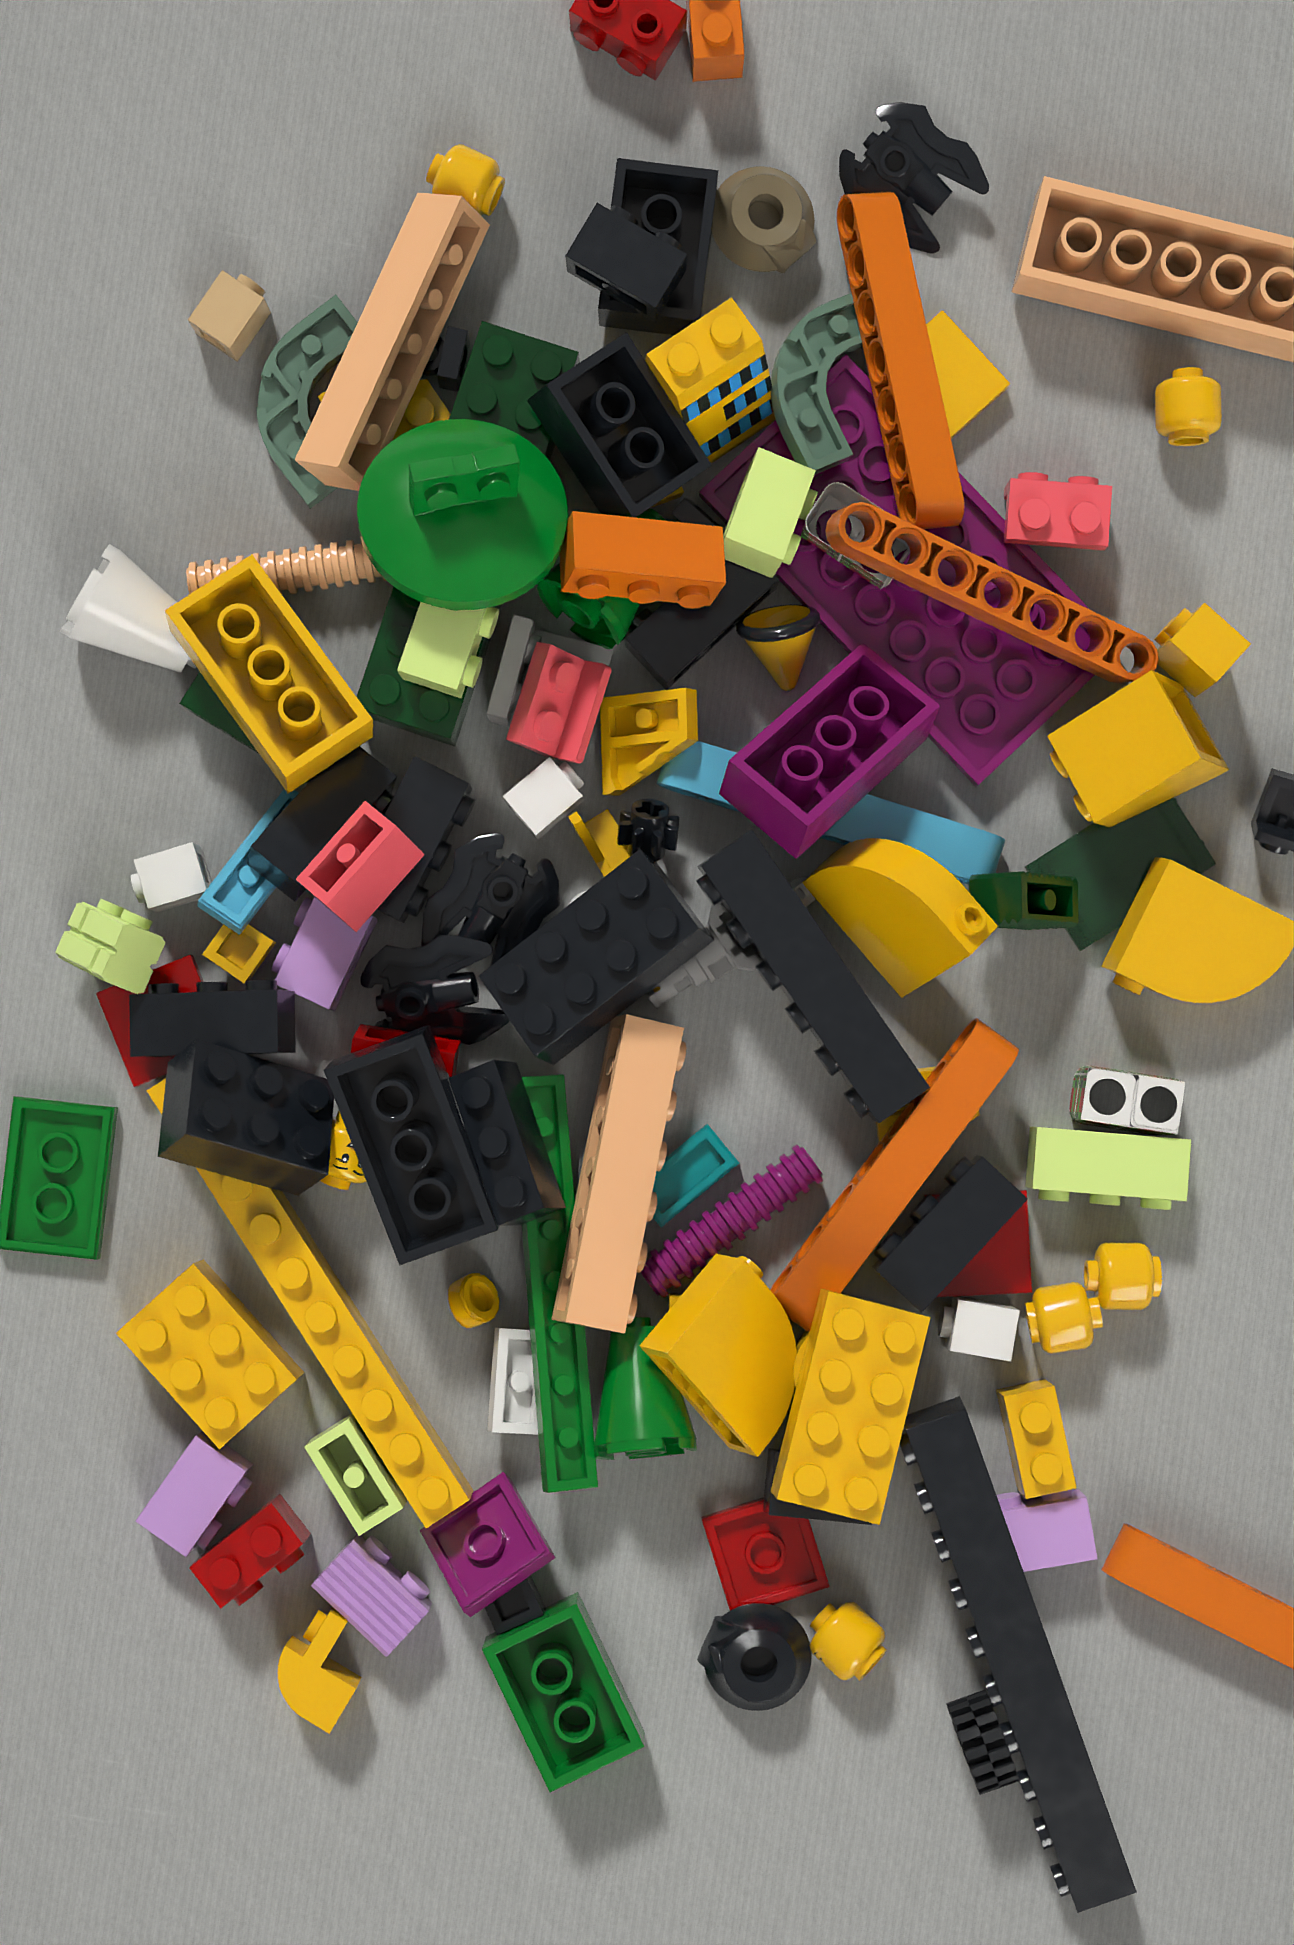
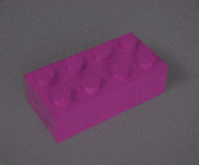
M862 643L728 761L719 795L797 859L927 739L940 705Z

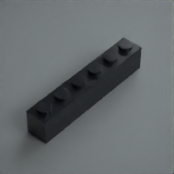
M753 830L747 831L697 866L703 875L696 880L697 884L713 906L719 902L723 903L732 916V919L726 923L728 929L743 949L750 944L762 960V962L755 966L757 971L772 991L781 987L792 1004L786 1007L785 1011L802 1034L809 1029L821 1045L814 1051L816 1056L831 1076L838 1072L842 1075L850 1087L843 1094L861 1119L869 1114L872 1120L880 1123L930 1088Z

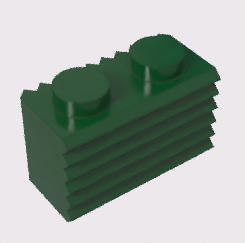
M1020 871L971 875L969 879V893L998 925L997 928L1021 930L1075 928L1079 923L1078 881L1076 877Z

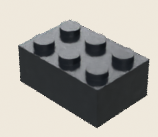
M617 158L611 207L618 206L628 211L638 220L637 226L653 235L659 231L676 239L683 246L682 252L687 254V270L656 323L600 291L598 305L599 326L676 335L701 318L719 170Z
M627 332L546 384L527 400L600 514L636 518L712 466Z
M195 1039L168 1062L157 1157L299 1196L329 1173L334 1096L326 1078Z

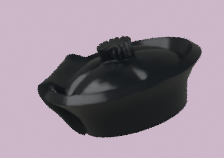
M752 1603L736 1607L723 1616L714 1617L697 1661L704 1666L711 1686L721 1698L741 1709L763 1711L783 1705L800 1691L810 1671L812 1654L808 1636L795 1617L777 1606Z

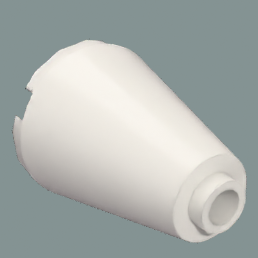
M109 544L101 556L105 559H103L98 570H92L66 617L68 621L61 627L60 632L70 639L180 673L186 664L195 669V664L169 629L165 610L177 602L120 549Z

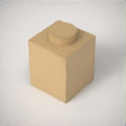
M222 270L188 321L198 336L238 362L271 314V311L262 297L265 294L262 287L243 274H240L235 279Z

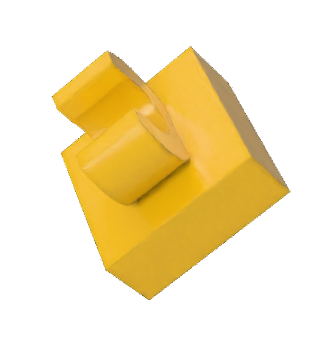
M223 924L202 955L245 984V981L251 980L276 942L250 924L246 926L240 935Z

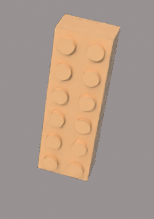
M1046 176L1043 177L1035 195L1012 293L1294 363V238Z

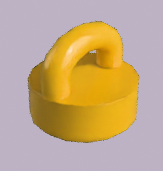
M470 1273L454 1281L448 1289V1302L451 1312L461 1326L473 1328L495 1318L500 1302L498 1291L493 1282L485 1275Z

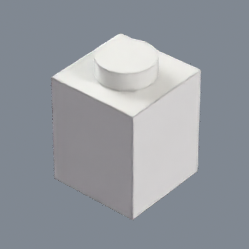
M549 757L508 791L503 798L538 840L584 802L582 794L578 791L584 783L566 761L557 766Z
M194 842L134 859L137 873L131 875V883L135 896L140 904L146 902L148 909L155 912L199 900L212 883L202 848Z
M954 1296L952 1297L951 1307H942L938 1336L945 1337L944 1346L950 1351L1011 1362L1020 1310L1009 1305Z

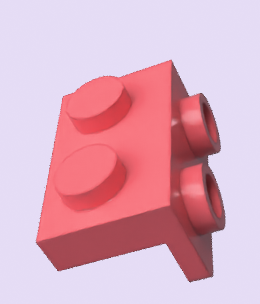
M1024 472L1018 474V478H1010L1004 488V499L1007 500L1004 543L1105 551L1109 543L1112 486L1098 485L1099 480L1089 476H1074L1068 478V482L1048 481V475L1043 473Z

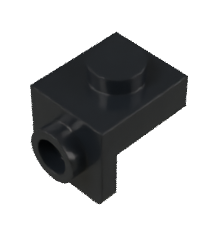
M1272 768L1252 818L1251 827L1254 839L1259 841V845L1276 854L1286 855L1289 850L1294 852V774Z

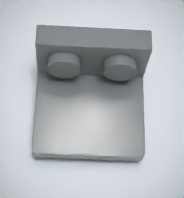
M513 615L486 713L490 722L510 727L536 642L552 644L583 660L603 663L607 666L611 664L612 650L536 629L533 619Z

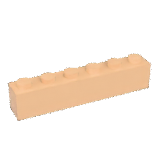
M417 193L295 458L297 463L326 486L359 491L362 479L371 462L394 438L490 226L462 196Z
M629 1014L617 1016L610 1022L552 1320L609 1332L625 1333L626 1325L631 1324L635 1317L637 1295L633 1293L636 1274L643 1270L647 1258V1244L643 1242L646 1222H650L653 1219L657 1206V1194L653 1192L656 1171L659 1172L662 1169L667 1154V1144L662 1141L666 1121L671 1120L676 1108L677 1095L676 1092L672 1091L675 1073L682 1068L686 1056V1043L682 1041L683 1027Z

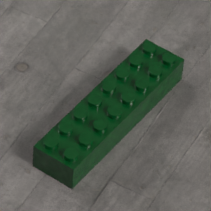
M481 321L449 419L479 420L505 427L530 441L550 461L555 443L527 400L546 384L580 363L579 352ZM393 586L357 698L374 721L455 747L475 686L473 688L465 686L462 698H458L402 679L397 669L420 601L407 596ZM502 604L493 607L499 609L500 613ZM482 637L476 656L482 658V664L491 638Z

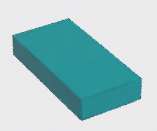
M708 1124L666 1157L662 1169L659 1172L656 1171L653 1192L657 1194V1206L653 1219L660 1227H663L739 1164L738 1160Z

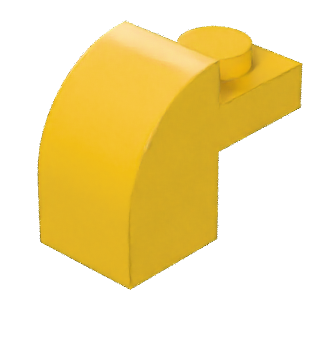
M334 1607L331 1608L328 1615L320 1610L316 1613L303 1635V1638L311 1642L310 1645H307L293 1635L290 1637L279 1658L277 1672L281 1693L290 1708L299 1716L328 1734L332 1731L362 1678L327 1657L348 1622Z

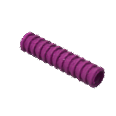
M796 1144L792 1147L794 1153L788 1157L782 1154L779 1157L781 1161L775 1167L772 1163L767 1165L766 1169L768 1172L762 1176L756 1173L753 1176L755 1180L750 1185L746 1182L741 1184L742 1191L736 1195L734 1192H730L727 1195L730 1200L724 1204L720 1201L715 1203L716 1210L712 1213H709L707 1210L701 1215L704 1219L698 1223L692 1220L689 1223L690 1229L685 1233L680 1229L676 1232L678 1238L672 1242L669 1239L663 1242L665 1246L660 1251L656 1248L651 1250L650 1254L652 1257L646 1260L644 1268L640 1273L657 1296L660 1295L662 1298L668 1296L667 1289L671 1286H674L676 1289L682 1285L680 1280L685 1276L688 1279L694 1277L693 1270L697 1267L703 1270L707 1265L705 1261L711 1257L713 1258L715 1254H719L718 1252L724 1247L729 1251L733 1248L731 1242L737 1238L743 1241L746 1238L744 1234L750 1228L753 1232L758 1230L759 1226L757 1223L763 1219L765 1222H769L772 1219L770 1214L775 1210L779 1213L784 1211L783 1204L787 1201L791 1203L798 1200L796 1195L801 1191L807 1194L810 1191L809 1185L814 1181L818 1185L822 1183L823 1178L821 1176L823 1174L806 1150Z

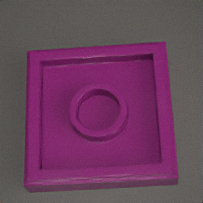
M502 1472L473 1492L468 1502L428 1528L423 1527L419 1530L460 1607L469 1617L478 1613L556 1558L512 1480L505 1472Z

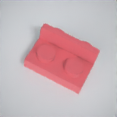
M536 642L506 740L548 758L581 764L584 760L612 671L611 667L603 663L583 660L552 644Z

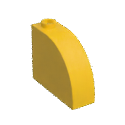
M866 838L850 842L831 854L802 882L901 998L969 957L998 927L969 891L945 867L911 846L888 839Z
M1155 857L1101 967L1116 974L1112 983L1139 996L1143 988H1146L1158 994L1185 1002L1213 1003L1236 998L1258 987L1281 967L1294 947V921L1171 859Z
M715 1254L639 1346L730 1449L758 1457L779 1430L791 1404L795 1389L793 1367L797 1354L792 1326L781 1303L761 1280L763 1277L762 1270L747 1257L739 1256L735 1258Z

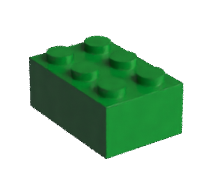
M578 1592L547 1606L543 1616L496 1635V1632L485 1637L482 1651L550 1793L644 1747V1729Z

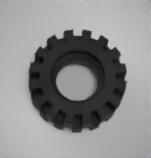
M984 1689L946 1703L979 1795L1018 1782L1019 1777L1010 1750L986 1690Z

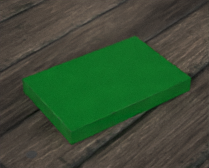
M13 1096L0 1204V1249L94 1260L100 1259L118 1107Z

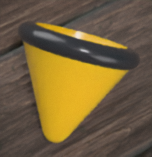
M799 604L768 607L754 611L740 619L736 625V632L747 642L778 686L784 691H791L797 685L815 628L820 622V613L813 607Z

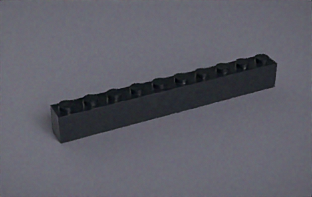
M960 1396L907 1414L904 1424L906 1433L902 1434L899 1445L907 1466L917 1463L923 1481L914 1484L924 1514L934 1511L939 1523L940 1530L931 1532L941 1562L952 1560L957 1578L951 1579L948 1582L958 1610L961 1611L969 1608L974 1626L965 1628L975 1658L978 1659L986 1656L992 1672L982 1676L992 1706L995 1707L1003 1704L1009 1721L1001 1723L1000 1727L1010 1753L1020 1752L1025 1769L1016 1772L1026 1801L1030 1802L1037 1799L1042 1816L1034 1818L1033 1821L1043 1849L1054 1847L1059 1863L1051 1865L1050 1869L1060 1897L1071 1894L1077 1913L1137 1893L966 1408Z

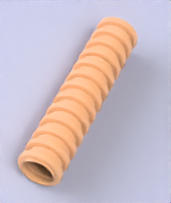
M347 540L346 546H339L338 542H331L330 548L325 549L322 544H317L314 546V550L310 551L307 550L306 546L299 547L296 553H292L291 549L288 548L283 550L282 555H277L275 551H268L267 557H261L259 553L252 554L281 594L282 590H289L290 594H296L298 588L303 587L306 592L313 591V586L320 585L322 590H326L329 588V584L336 583L337 588L344 587L346 581H351L354 586L360 584V579H367L368 583H375L376 577H382L369 560L362 542L355 544L353 540ZM238 555L236 560L232 562L229 561L228 557L220 559L218 564H214L213 560L209 559L204 561L203 566H198L196 561L190 562L186 569L189 594L245 559V557Z

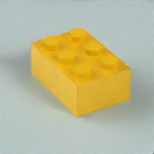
M204 1259L188 1267L116 1332L117 1336L218 1449L227 1444L305 1373Z

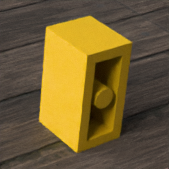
M1205 602L1193 613L1184 608L1154 638L1160 645L1157 649L1159 658L1157 664L1178 683L1182 684L1194 697H1197L1214 685L1251 645L1249 641Z
M1046 1379L996 1389L1017 1490L1025 1499L1076 1489L1055 1386Z

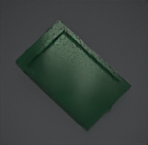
M1171 798L1111 828L1093 822L1026 865L1025 869L1030 873L1036 872L1076 877L1078 881L1079 923L1075 928L1066 927L1064 929L1077 949L1082 951L1122 925L1155 857L1171 859L1199 874L1214 866L1216 862L1205 847L1204 841L1199 838L1182 812L1176 798Z

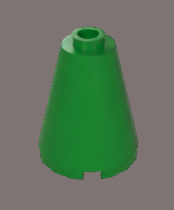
M651 508L636 517L665 521L658 512ZM560 563L554 566L537 585L540 599L557 619L563 612L575 622L570 631L583 640L602 646L605 649H613L616 644L618 646L624 640L640 604L630 601L629 598L605 596L599 599H587L581 597L578 593L561 592Z
M635 1317L631 1324L626 1325L625 1333L610 1332L594 1441V1456L596 1459L614 1460V1453L625 1452V1456H628L629 1459H642L684 1454V1449L690 1451L697 1450V1438L683 1395L639 1346L655 1327L651 1326V1318Z

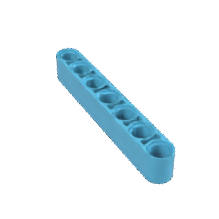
M697 741L661 767L657 785L679 794L740 812L719 795L728 761L737 754L736 752ZM869 794L863 797L820 837L842 845L866 838H880L900 842L933 858L960 882L969 884L971 875L996 873L1006 841L996 834Z

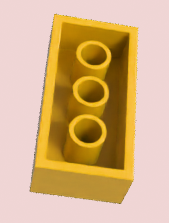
M252 554L165 610L171 633L288 794L373 737L372 717Z
M825 1289L820 1290L770 1490L776 1499L880 1525L931 1317Z

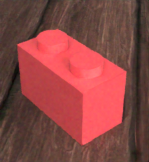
M364 801L296 880L357 932L425 854L395 824Z

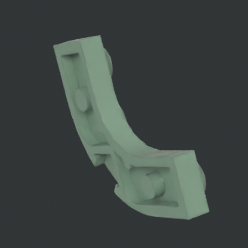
M852 293L822 304L803 317L783 341L772 369L771 400L776 422L795 462L816 470L815 474L845 463L853 456L849 444L831 410L826 393L827 373L832 363L844 354L863 347Z
M336 294L291 328L271 351L261 373L262 380L258 393V407H256L259 430L271 458L310 509L338 487L324 485L297 463L295 458L311 425L310 400L315 386L330 368L340 362L358 323Z

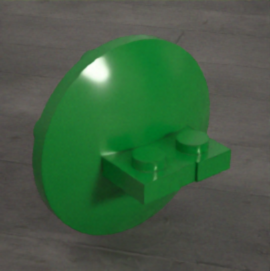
M449 419L413 428L398 436L379 452L366 470L361 482L357 501V519L360 539L369 560L385 580L396 589L413 599L432 606L453 611L477 610L514 600L536 586L547 575L558 559L564 544L568 507L565 490L558 473L548 458L530 441L505 427L493 423L470 419Z

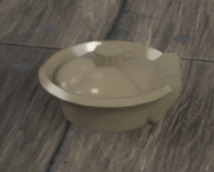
M749 167L731 175L718 188L712 235L723 254L740 267L757 272L778 271L785 273L792 264L816 244V237L813 232L815 223L813 206L805 189L789 174L771 167Z

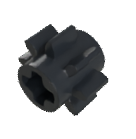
M656 799L637 800L632 804L631 812L620 811L617 844L628 845L627 852L630 856L641 849L653 860L659 861L665 856L666 849L672 851L677 849L680 817L675 815L669 816V807L662 801Z

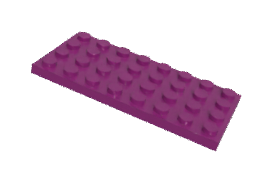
M846 354L828 370L826 393L831 410L849 444L853 456L845 463L814 475L810 485V489L818 492L814 504L828 485L839 482L847 485L884 511L899 517L870 378ZM776 420L699 491V497L726 525L747 469L758 447L795 462ZM959 473L964 497L962 521L959 525L953 527L924 530L1088 608L1029 545L1004 543L1005 520ZM838 510L824 512L816 522L818 537L828 545L830 544L827 541L825 532L827 521ZM798 518L794 534L801 536L806 520ZM847 518L845 530L849 537L852 526L850 519ZM802 537L792 563L788 565L782 562L775 573L779 581L802 605L813 607L820 613L819 623L849 654L864 643L940 705L928 738L975 787L987 778L1095 676L897 580L892 579L889 585L880 590ZM906 550L900 552L895 557L898 562ZM910 553L903 562V564L906 565V563L908 562ZM942 560L938 567L939 578L947 586H952L956 577L955 569L951 563ZM861 564V566L868 572L880 573ZM988 581L984 589V597L993 608L999 605L1001 595L998 587ZM1034 603L1030 610V620L1037 629L1041 630L1045 624V612L1042 607ZM1079 625L1076 629L1075 640L1078 647L1086 651L1090 643V635L1085 627Z

